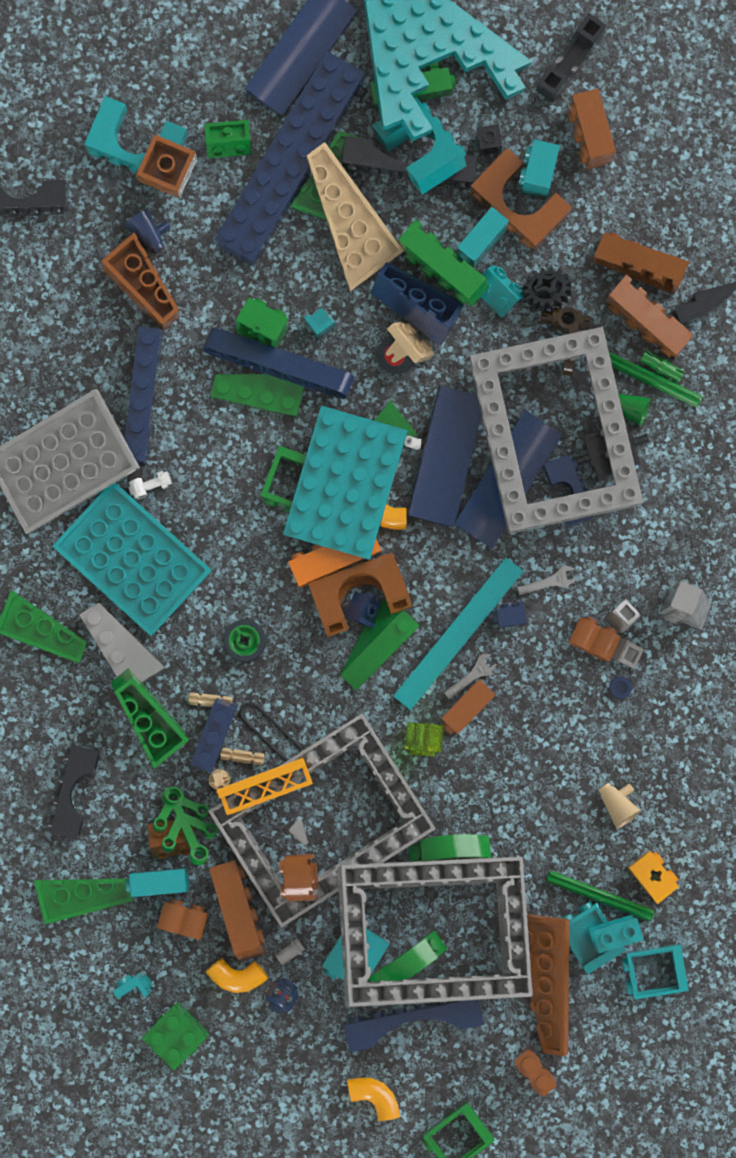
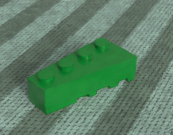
M415 220L398 239L406 255L404 258L411 265L415 266L417 264L420 266L422 273L428 278L434 277L438 280L437 283L445 291L450 289L455 293L454 297L462 304L468 303L470 306H473L489 288L487 279L465 260L459 262V257L449 247L442 248L443 245L437 240V237L431 232L428 235L424 233L421 227L422 224Z

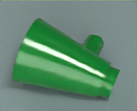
M618 394L623 416L641 427L648 414L651 398Z

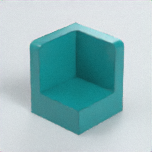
M320 308L310 317L308 315L304 317L306 325L317 339L335 327V321L328 316L323 308Z

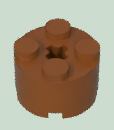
M314 854L286 855L284 860H280V874H284V884H281L280 887L281 897L286 898L288 902L317 899V895H313V889H318L317 863H312L311 860L315 858Z

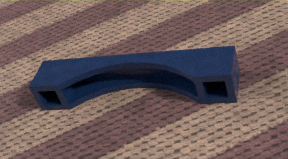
M142 326L138 327L124 439L137 463L147 465L152 404L161 356L163 332L160 328Z
M479 1000L437 1002L438 1004L430 1006L428 1003L415 1004V1009L406 1010V1007L392 1009L393 1013L384 1015V1012L380 1011L371 1013V1018L361 1019V1016L348 1018V1022L344 1023L349 1053L372 1048L389 1030L414 1020H439L460 1029L484 1025Z

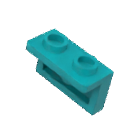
M493 265L482 274L487 279L489 288L481 298L503 318L518 301L524 298V293L517 283L512 282L507 277L506 272L501 267Z
M140 972L132 978L130 975H127L115 984L117 988L113 993L119 999L137 986L143 996L146 997L152 992L151 987L153 984L146 974L143 976Z

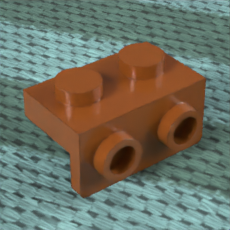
M175 820L167 821L166 830L162 833L156 832L153 829V824H147L149 846L154 859H165L173 855L190 854L191 850L182 830H180L175 840L176 845L172 852H165L161 847L163 839L167 837ZM159 822V823H156V825H157L158 827H163V826H164V825H163L162 823H160V822ZM170 842L165 843L168 847L172 846Z

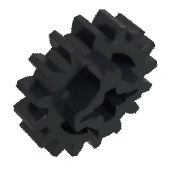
M542 267L540 273L533 271L534 277L527 276V283L523 284L524 298L527 299L528 305L533 304L534 310L541 307L542 312H545L546 308H550L551 312H553L555 306L560 309L562 308L561 302H569L568 296L572 295L571 281L568 280L567 273L562 275L561 269L554 272L553 267H550L549 271H545L544 267Z

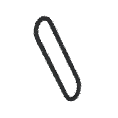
M248 702L242 705L239 713L242 721L252 731H254L284 761H288L289 759L284 757L262 734H260L244 718L243 710L245 707L249 705L255 706L287 738H289L297 746V748L299 749V753L302 752V748L299 745V743L295 741L258 704L254 702Z

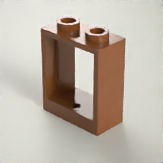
M479 679L440 719L443 722L441 727L449 735L452 733L458 735L496 694Z

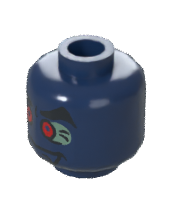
M285 978L274 980L265 994V999L269 1003L267 1007L277 1014L280 1011L289 1012L299 997L298 987Z

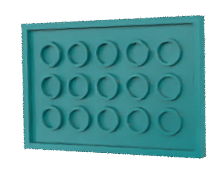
M321 406L283 535L370 560L408 430Z
M116 483L104 489L52 546L151 637L212 572L204 562Z

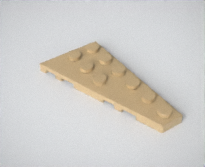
M324 142L309 153L306 158L349 290L351 291L381 269L386 262L389 263L401 254L403 249Z

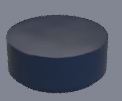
M616 677L609 684V692L616 699H624L632 691V684L626 677Z

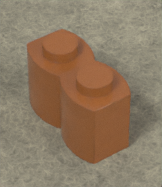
M585 616L584 619L580 617L567 643L605 662H609L621 638L617 635L618 631L609 626L601 628L596 625L598 621L591 617Z
M170 898L169 902L164 901L157 928L201 940L208 913L204 912L205 907L192 904L191 908L182 906L183 901Z
M525 1047L514 1056V1062L518 1070L529 1079L531 1086L539 1095L544 1097L556 1087L552 1074L541 1065L539 1058L531 1049Z

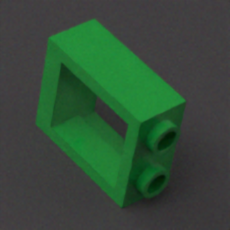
M279 446L260 496L262 499H265V504L276 507L278 504L286 507V512H290L293 501L271 494L269 491L281 459L303 466L306 455Z
M467 1100L423 1133L424 1140L422 1143L429 1152L434 1151L438 1158H447V1156L433 1139L432 1135L461 1113L466 1116L482 1139L458 1158H473L495 1141Z

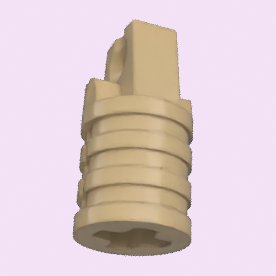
M215 770L209 776V784L216 790L228 786L231 781L229 773L225 770Z

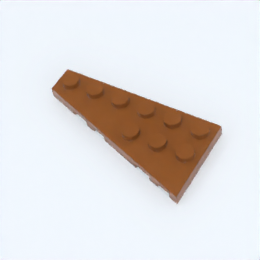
M527 914L533 995L530 996V1007L534 1011L538 1023L536 1028L543 1053L566 1056L568 1054L570 919Z

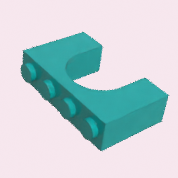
M105 96L84 145L90 155L96 158L106 157L110 163L116 166H121V164L128 166L130 171L137 174L146 152L132 154L119 146L117 140L118 132L128 110L124 103ZM166 121L160 137L184 146L188 132L186 128Z
M415 97V101L433 128L432 132L424 137L435 141L433 148L428 154L406 167L411 182L423 195L467 166L464 158L466 152L460 144L456 145L454 143L455 140L448 130H443V125L438 117L435 116L433 118L428 105L425 102L422 104ZM381 120L372 125L377 140L387 152L410 139L402 124H398L385 131L382 130Z

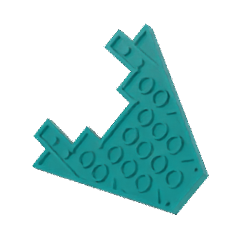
M364 0L383 131L402 124L412 141L432 132V126L412 95L428 89L429 86L420 69L454 55L464 73L483 65L505 100L524 92L526 87L517 72L530 67V59L451 0Z

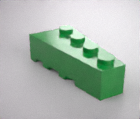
M129 668L111 682L114 692L154 769L189 741L185 730Z

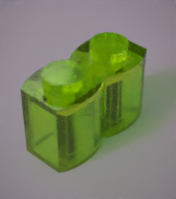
M407 722L405 749L410 750L411 755L435 757V752L441 753L444 725Z

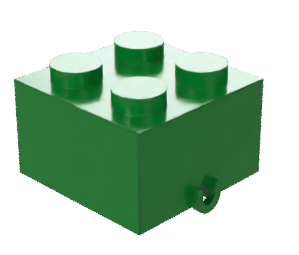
M249 297L236 319V333L254 341L258 339L260 343L279 348L288 332L289 318L279 309L272 310L268 308L264 301L258 298L253 300Z
M177 1002L166 1014L163 1013L157 1019L158 1022L142 1039L174 1071L190 1054L193 1055L198 1050L197 1047L210 1033Z

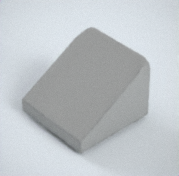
M625 599L606 619L619 633H623L641 615Z
M620 638L611 658L635 669L644 649L626 639Z
M300 817L289 829V832L303 846H306L308 839L302 818Z

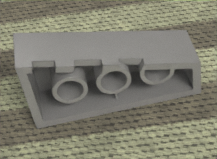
M680 581L669 589L660 613L664 615V619L672 623L680 621L701 630L711 604H709L702 589Z
M100 603L79 614L117 677L129 668L141 683L144 684L166 670Z

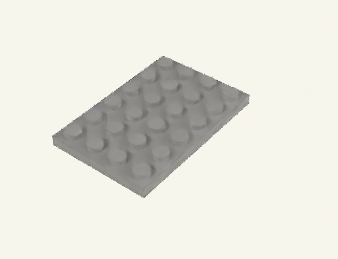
M94 389L0 446V487L26 534L32 533L140 468L97 389Z

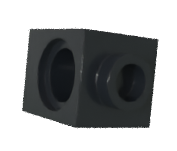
M499 124L478 127L476 130V140L479 156L501 153L502 141Z

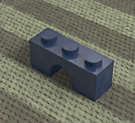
M569 454L544 463L543 469L550 487L558 484L566 485L571 490L572 495L587 491L583 479L579 480L576 472L579 471L575 458L571 459ZM593 516L567 521L564 524L567 529L591 520Z
M219 698L215 700L190 765L212 773L238 708L237 705Z

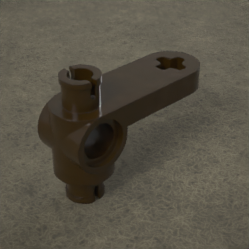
M554 307L553 312L541 311L540 324H550V329L572 334L578 332V328L589 330L591 316L580 315V310L572 307L561 309ZM569 315L572 317L573 323L566 325L562 322L561 318ZM564 360L562 375L572 376L574 360Z

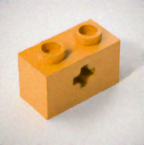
M648 850L627 868L653 901L659 904L679 887L676 884L678 878L671 870H665L661 865L664 861L656 851L652 853ZM652 870L655 872L659 871V874L657 875L659 878L658 881L654 879L650 880V877L652 876L650 872Z

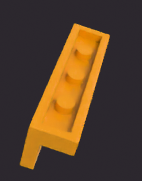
M301 758L217 789L219 798H221L226 814L230 815L313 784L305 760ZM303 769L306 782L296 784L290 781L293 771ZM290 773L287 779L281 777L285 774ZM279 778L286 781L281 791L275 792L268 789L272 779ZM268 781L266 787L260 785L261 783ZM288 783L294 785L286 789ZM258 786L264 789L260 799L254 800L247 797L251 787ZM247 789L244 795L239 793V791ZM266 791L273 793L271 795L265 796ZM237 794L243 797L238 807L229 808L226 796ZM245 799L252 801V802L243 804Z

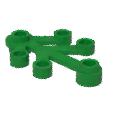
M169 787L162 793L161 800L164 807L159 817L154 820L153 829L158 833L164 832L167 827L166 820L173 809L176 819L167 837L162 841V849L165 852H172L176 845L175 840L180 830H182L191 850L189 854L190 861L195 865H202L207 861L209 852L205 846L198 844L191 827L202 831L208 839L216 836L218 828L213 823L199 820L205 819L208 816L209 808L207 805L198 804L184 798L183 792L178 787ZM169 797H175L176 801L170 800ZM183 808L194 811L198 819L185 814ZM202 809L206 813L201 814L198 812V810ZM159 822H160V823H162L164 826H163V827H158V826L156 825V823H159ZM207 829H212L214 833H209ZM170 842L172 846L168 847L165 843ZM200 855L202 859H197L194 856Z

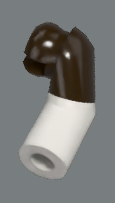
M427 432L422 434V439L406 436L404 445L416 450L423 449Z

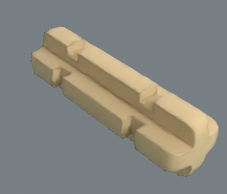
M190 693L188 704L196 706L201 704V706L213 707L217 698L229 703H233V699L228 696L221 698L219 695Z
M230 748L221 749L220 759L229 761L232 759L234 762L254 763V765L260 766L264 764L265 756L262 753L255 752V754H252V752L234 749V751Z

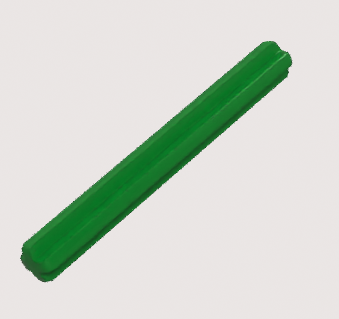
M609 352L612 368L694 407L699 406L702 400L701 395Z
M553 871L548 873L546 881L550 884L647 921H651L654 916L653 909Z

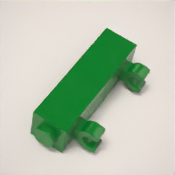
M438 62L429 65L430 71L422 72L429 83L428 89L412 96L414 98L417 97L419 101L452 95L453 87H456L454 74H450L449 67L439 69ZM375 81L370 82V90L375 110L379 109L376 85Z

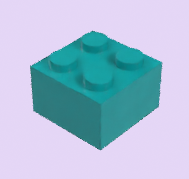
M535 139L532 146L528 145L524 164L528 166L522 168L518 184L523 186L521 193L547 199L560 145Z

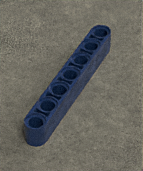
M218 328L210 329L203 346V351L211 356L339 399L347 398L354 380V376L344 370Z

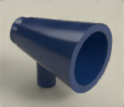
M148 208L142 210L123 224L132 234L135 233L137 238L153 253L164 247L160 235L170 229L166 221L156 227Z

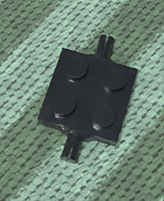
M625 422L634 464L637 466L641 464L637 455V446L649 443V438H647V434L634 438ZM601 430L584 435L583 439L587 447V454L574 457L578 466L590 462L594 467L597 479L612 474L609 458H606L605 453L607 449L604 436H601L600 433Z

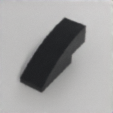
M736 282L695 292L692 296V303L674 308L675 319L685 326L704 318L721 306L736 291Z

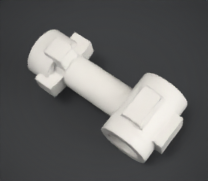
M163 471L157 473V478L143 482L141 478L130 481V487L128 488L131 496H134L135 500H140L147 496V490L162 486L163 489L168 488V485L172 484L168 472L163 473Z

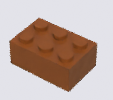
M599 89L572 95L571 102L568 103L567 116L569 122L574 124L575 130L572 133L575 143H579L581 151H578L581 164H585L586 170L611 164L616 154V149Z

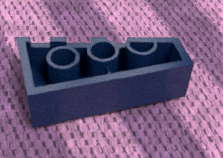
M387 262L378 273L370 292L440 346H442L456 324L464 307V304L456 298Z

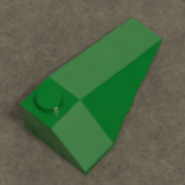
M386 599L381 602L373 620L374 628L364 626L340 675L356 691L420 627L404 610L391 614Z

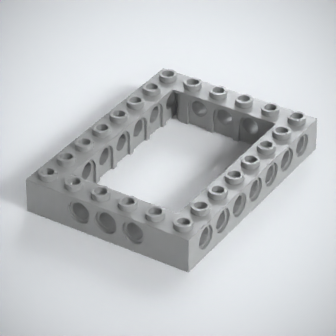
M603 327L470 355L469 361L508 534L636 507L643 503ZM582 354H585L587 361L586 371H589L592 383L590 389L591 393L594 392L597 405L595 411L596 414H599L602 427L600 433L601 436H604L607 449L605 454L606 458H609L612 470L610 476L611 480L614 479L615 485L527 504L498 374L509 375L512 371L521 369L531 370L532 367L544 364L550 366L554 362L567 359L573 361Z
M363 713L280 765L282 766L304 758L309 774L356 745L404 821L319 875L318 889H313V895H317L316 900L288 902L286 898L281 897V880L242 820L243 816L265 802L230 815L226 814L223 803L208 811L281 928L339 891V866L381 864L436 829ZM303 769L293 771L290 781L297 783L305 778ZM290 773L285 774L281 777L287 779ZM279 778L272 779L268 789L279 792L283 789L286 781ZM268 781L261 783L260 785L266 787ZM288 783L286 789L292 786V784ZM253 786L250 788L247 797L254 800L260 799L264 789ZM247 789L239 791V793L244 795ZM266 791L265 796L271 795L273 793ZM234 794L226 799L229 808L238 807L243 797ZM245 799L243 804H246V803H249V802H252V801Z
M523 857L341 865L338 867L345 1007L533 996ZM496 883L502 975L367 982L371 971L368 968L367 959L369 944L366 941V926L368 925V920H365L364 902H366V894L363 889Z

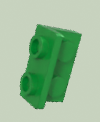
M249 120L205 124L208 158L252 154Z

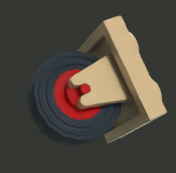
M407 320L393 323L387 328L391 335L381 341L376 353L380 367L394 375L403 374L409 371L414 364L429 360L434 355V352L431 350V344L426 339H422L417 333L418 329Z

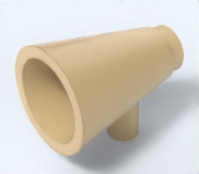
M610 783L599 789L600 796L616 829L629 823L641 812L638 807L626 798L627 795L634 791L630 784H627L619 791L614 786H611Z

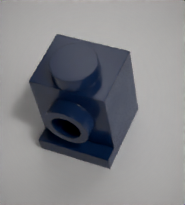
M355 591L344 616L357 623L374 628L373 620L381 602L377 601V595L365 591L362 594Z
M518 601L515 607L513 603L500 605V609L492 611L493 623L498 624L499 629L526 624L523 601Z

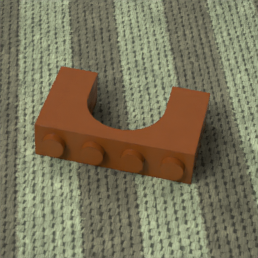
M507 148L471 185V196L477 203L480 204L482 202L488 207L487 211L493 207L508 219L507 231L511 234L515 232L520 237L519 241L526 248L529 249L531 247L535 251L571 213L572 207L555 193L539 211L533 214L519 215L512 212L505 205L502 192L505 186L522 169L524 162Z
M393 553L381 555L376 559L359 563L345 570H339L332 575L321 577L308 583L327 637L349 630L341 604L344 596L355 587L370 585L381 590L391 614L412 607L408 590Z

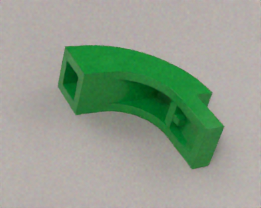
M458 834L422 839L420 843L408 846L410 862L491 858L489 836Z
M434 930L403 954L370 975L369 981L408 980L436 960L447 948Z

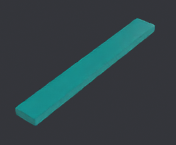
M506 557L393 697L411 711L523 573V570Z

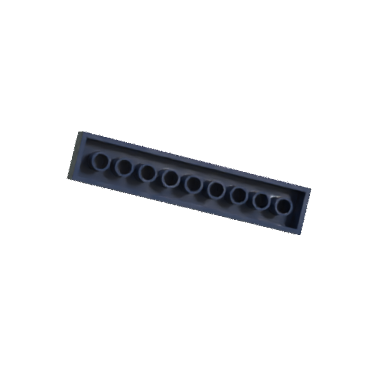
M326 51L215 237L216 246L255 267L311 172L306 156L324 142L326 145L328 144L365 82V72Z

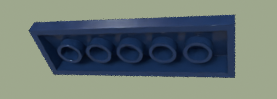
M308 0L245 87L246 93L283 118L307 85L326 51L330 52L357 15L358 10L345 0Z
M438 386L406 516L445 527L455 525L482 416L476 394Z
M527 410L523 412L511 432L525 495L562 437V434L546 425ZM493 463L454 525L491 549L506 527Z

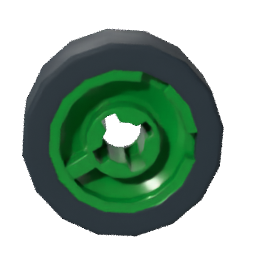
M241 619L233 622L226 629L223 645L226 652L234 660L251 662L257 660L263 654L266 647V636L264 630L257 623ZM243 637L249 638L248 645L241 644Z

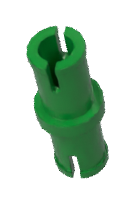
M647 349L639 360L640 363L642 362L656 370V374H663L676 383H679L685 372L669 363L665 357L662 359Z

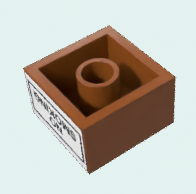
M154 134L137 171L138 181L180 199L197 161L196 152Z

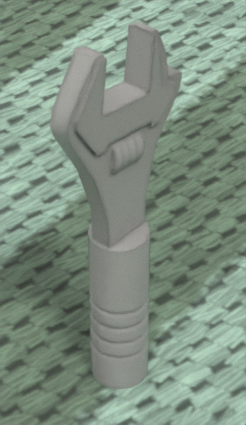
M562 566L554 575L547 579L517 587L518 595H524L549 586L569 588V585L576 581V579L567 580L566 571H572L574 568Z
M491 654L480 655L471 672L444 692L445 696L450 700L474 679L493 675L492 671L497 664L488 668L484 661Z

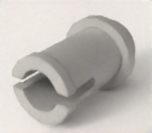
M299 939L290 940L291 943L275 954L282 966H285L286 963L298 954H303L302 951L305 948Z

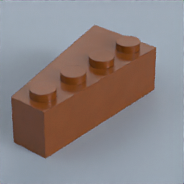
M131 234L101 261L102 270L163 332L179 318V309L166 286L161 281L158 272L150 262L144 248L139 243L136 234Z
M233 860L209 868L234 955L240 962L266 954L263 943H265L264 935L261 929L258 930L256 923L259 921L256 909L251 907L249 901L252 900L249 886L245 887L243 879L246 878L243 866H238L237 862Z

